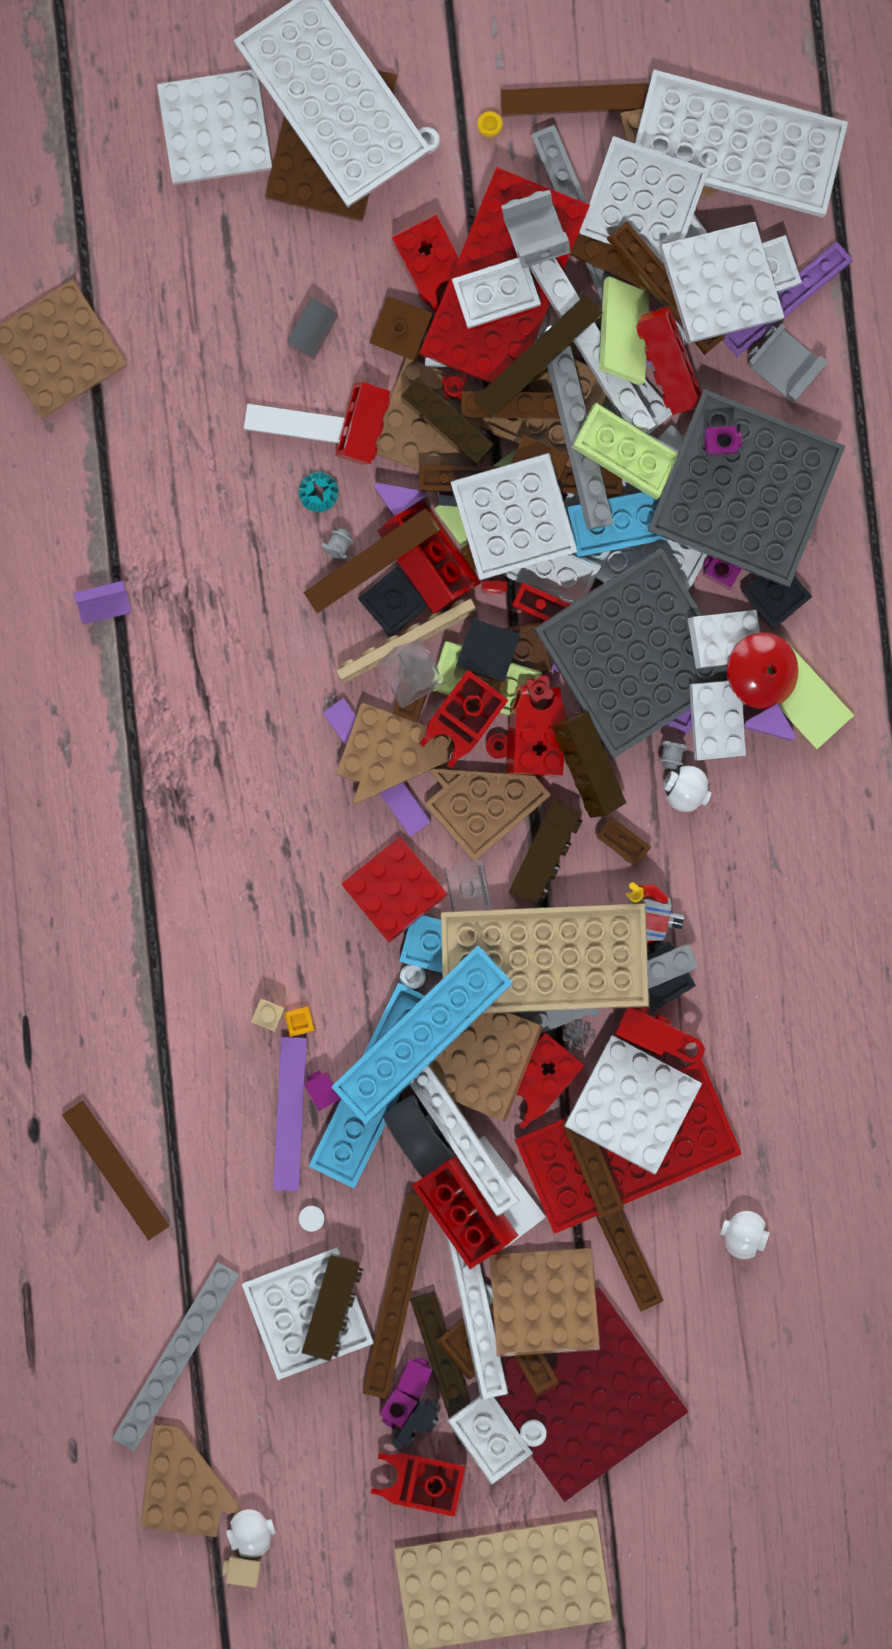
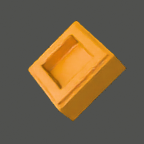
M309 1006L284 1012L290 1037L315 1031Z

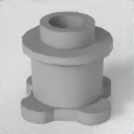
M340 528L337 531L332 530L328 544L322 543L320 548L330 557L347 562L349 557L345 553L349 545L354 543L351 539L352 535Z
M662 741L663 752L658 762L663 763L662 768L677 770L678 766H683V763H681L683 751H686L687 745Z

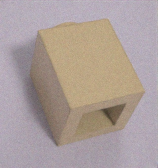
M260 999L251 1022L276 1032L285 1008Z
M231 1555L229 1561L224 1560L222 1576H227V1584L257 1588L261 1559Z

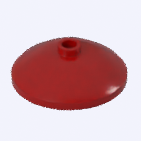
M771 633L748 635L740 640L730 653L727 662L728 683L734 695L742 703L750 707L768 709L776 704H782L793 693L798 681L799 667L796 655L791 646L777 635ZM769 666H771L773 669L771 675H769L767 671Z

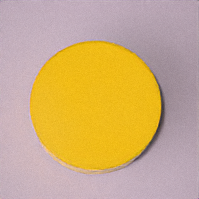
M492 111L481 114L477 122L479 133L486 138H493L499 135L502 130L501 117Z

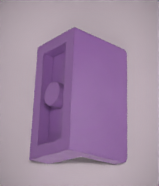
M123 581L74 593L81 621L84 625L131 613Z

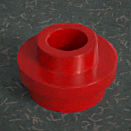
M499 733L490 736L486 742L487 753L495 759L506 757L508 737ZM497 741L502 742L504 746L500 751L494 749V743Z

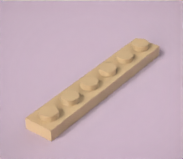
M459 600L451 606V610L445 613L439 611L430 616V621L423 625L417 623L406 630V634L400 637L395 635L388 638L384 642V646L378 649L372 647L363 652V657L356 661L350 659L339 666L341 669L337 670L340 680L345 684L477 613L472 600Z

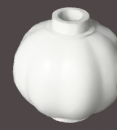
M682 766L676 772L670 771L663 784L668 804L677 811H694L701 804L705 806L711 797V792L708 791L706 775L702 770L694 766Z
M742 1211L737 1213L730 1222L725 1220L720 1235L725 1236V1246L732 1256L739 1259H750L755 1257L757 1250L764 1251L770 1232L764 1231L766 1223L760 1215L752 1211Z
M250 1509L238 1512L230 1522L232 1529L226 1531L232 1551L238 1549L242 1557L250 1559L264 1555L270 1547L271 1535L276 1534L271 1519L266 1520L260 1512Z

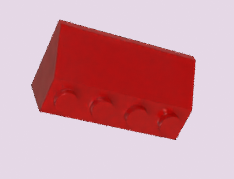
M422 501L395 515L377 532L383 538L422 510H428L440 531L397 559V561L435 614L476 588L481 582L425 501Z
M457 1155L412 1185L469 1269H472L500 1251L519 1236L504 1213L499 1216L495 1214Z

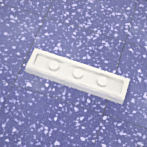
M247 404L244 430L338 444L345 418Z

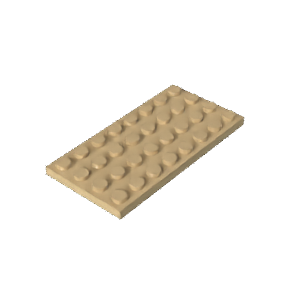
M645 904L441 912L443 978L471 951L480 946L514 982L484 1013L649 1007Z
M597 1517L394 1548L409 1649H428L612 1620Z

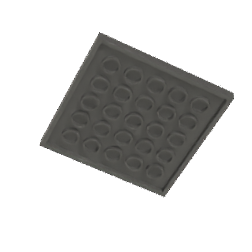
M704 389L647 531L789 588L845 445ZM737 427V432H741L742 447L738 448L737 454L705 457L703 434L705 428ZM719 435L717 437V443L721 447H728L730 445V440L727 436Z
M662 548L656 549L533 629L583 712H589L601 742L613 759L691 709L689 684L728 680L727 665L696 669L688 618L703 615Z

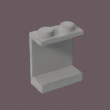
M550 190L538 191L529 197L520 200L514 199L501 206L503 219L522 269L570 253L569 240L566 232L563 233L552 203Z
M781 323L778 328L773 326L764 336L767 341L762 347L757 345L748 355L751 360L747 366L794 404L826 367L828 361L822 356L817 358L788 334L784 330L786 326Z

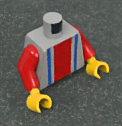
M634 882L629 884L631 893L625 894L629 898L628 904L646 905L647 945L664 940L667 927L682 929L684 915L671 912V899L657 885L637 886Z

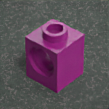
M736 426L705 428L703 431L705 457L735 455L738 452V448L742 447L741 432H737ZM719 435H725L729 438L730 445L728 447H721L717 443Z
M711 556L707 557L702 567L706 570L703 575L704 577L728 590L732 588L742 570ZM718 563H723L727 566L728 573L724 576H719L715 573L714 566Z
M318 1070L306 1077L308 1082L304 1086L318 1111L342 1099L331 1088L334 1084L327 1072L322 1074Z
M415 1357L414 1360L408 1358L397 1389L421 1399L432 1372V1368L428 1366L429 1362L419 1357Z
M395 1387L379 1413L383 1417L381 1421L393 1429L396 1426L402 1428L417 1404V1399ZM392 1404H402L405 1409L404 1413L401 1416L392 1415L390 1412Z

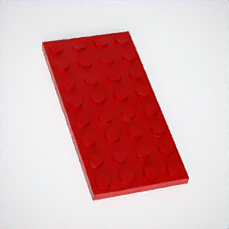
M496 167L419 354L491 384L535 342L550 301L530 270L540 300V306L468 329L452 279L518 258L503 219L501 206L511 200H520L531 196L535 192L547 190L551 192L554 209L563 233L566 232L569 240L570 253L556 258L564 271L590 205Z
M702 1060L678 1070L702 1084L656 1174H652L599 1145L623 1205L742 1155ZM568 1117L514 1139L554 1234L598 1216L561 1124L567 1121Z

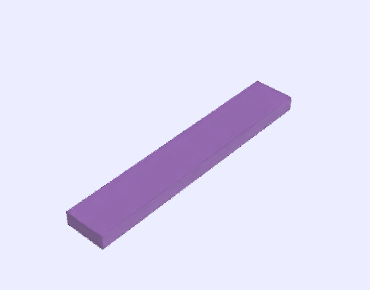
M835 242L799 272L802 281L801 285L777 293L784 318L853 262L838 242ZM782 320L723 335L725 338L722 341L737 358Z
M343 698L324 711L323 714L346 745L356 715ZM404 783L380 793L410 837L431 823Z
M281 1037L273 1190L299 1191L307 1038Z

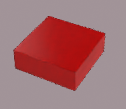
M482 581L481 592L484 594L507 593V582Z

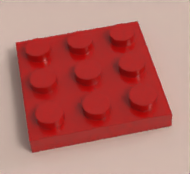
M398 837L341 884L388 943L448 896L446 891L401 837Z

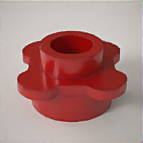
M464 375L444 376L441 381L444 385L443 398L447 401L452 398H459L461 400V392L466 391V377ZM453 385L457 386L456 390L452 389Z
M541 675L539 678L528 679L525 682V686H527L530 693V702L538 703L541 699H551L553 697V690L549 688L548 676ZM538 687H541L542 690H541V691H537V688H538Z

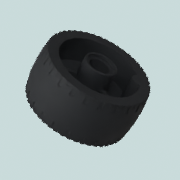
M411 1095L383 1115L386 1125L399 1147L422 1175L426 1176L455 1156L452 1147L417 1096Z

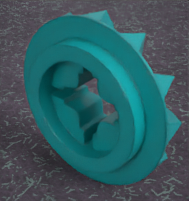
M316 472L310 473L301 481L298 495L306 509L319 513L325 512L335 505L339 490L337 483L330 475ZM314 482L319 488L329 487L323 492V502L317 495L308 497L314 492Z

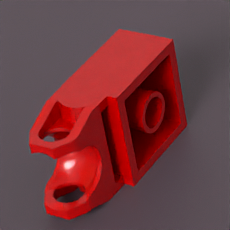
M437 214L391 237L392 244L420 298L431 307L434 314H436L439 307L436 293L442 286L448 285L459 259ZM424 246L431 248L430 254L425 256V253H419Z
M467 670L429 720L426 734L419 744L424 747L429 740L439 734L449 736L454 743V751L447 765L452 768L459 758L471 752L509 700ZM468 699L471 702L473 699L478 701L476 706L479 709L477 712L474 710L471 713L467 711L468 705L466 702Z
M527 686L517 687L516 698L510 710V723H508L506 774L548 777L563 775L564 756L551 727L566 716L561 700L560 688H551L553 690V697L547 700L544 709L538 710L530 703ZM535 745H537L539 748V753H537V755L536 752H533L532 747Z
M643 1007L625 1008L614 1031V1035L659 1056H662L665 1052L685 1062L701 1061L706 1049L699 1039L670 1026L672 1021L660 1015H656L655 1018L648 1016V1010ZM689 1043H694L698 1049L697 1054L692 1058L688 1057L685 1053V1047Z
M547 1032L537 1041L516 1094L523 1097L528 1105L525 1118L519 1125L522 1129L532 1120L543 1115L584 1067V1064ZM544 1062L546 1064L550 1062L555 1064L553 1067L555 1072L553 1074L549 1072L544 1074L542 1072L544 1069L542 1064Z
M407 1453L394 1455L378 1454V1459L385 1460L396 1468L398 1479L390 1488H371L370 1494L382 1496L392 1504L457 1517L467 1466ZM436 1479H439L443 1488L438 1490L437 1494L432 1493L433 1489H430V1483H435Z

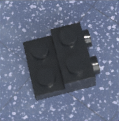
M658 941L649 947L651 952L647 954V960L671 951L674 948L669 941L666 943ZM687 972L649 988V1008L651 1011L658 1010L694 988L696 984L690 974Z
M421 1398L402 1428L393 1437L391 1445L400 1451L403 1446L408 1448L416 1436L414 1430L422 1435L426 1431L431 1433L439 1422L437 1415L441 1410V1406L430 1398L426 1401Z

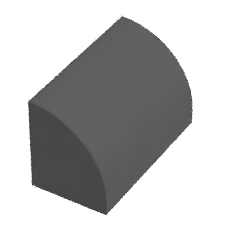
M310 298L287 341L288 346L315 360L338 315L326 305Z

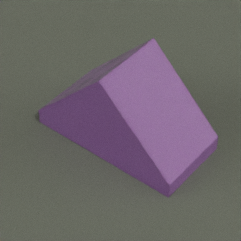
M376 483L375 485L376 493L393 517L424 501L426 497V492L381 483Z
M778 704L744 723V729L791 742L795 738V734Z

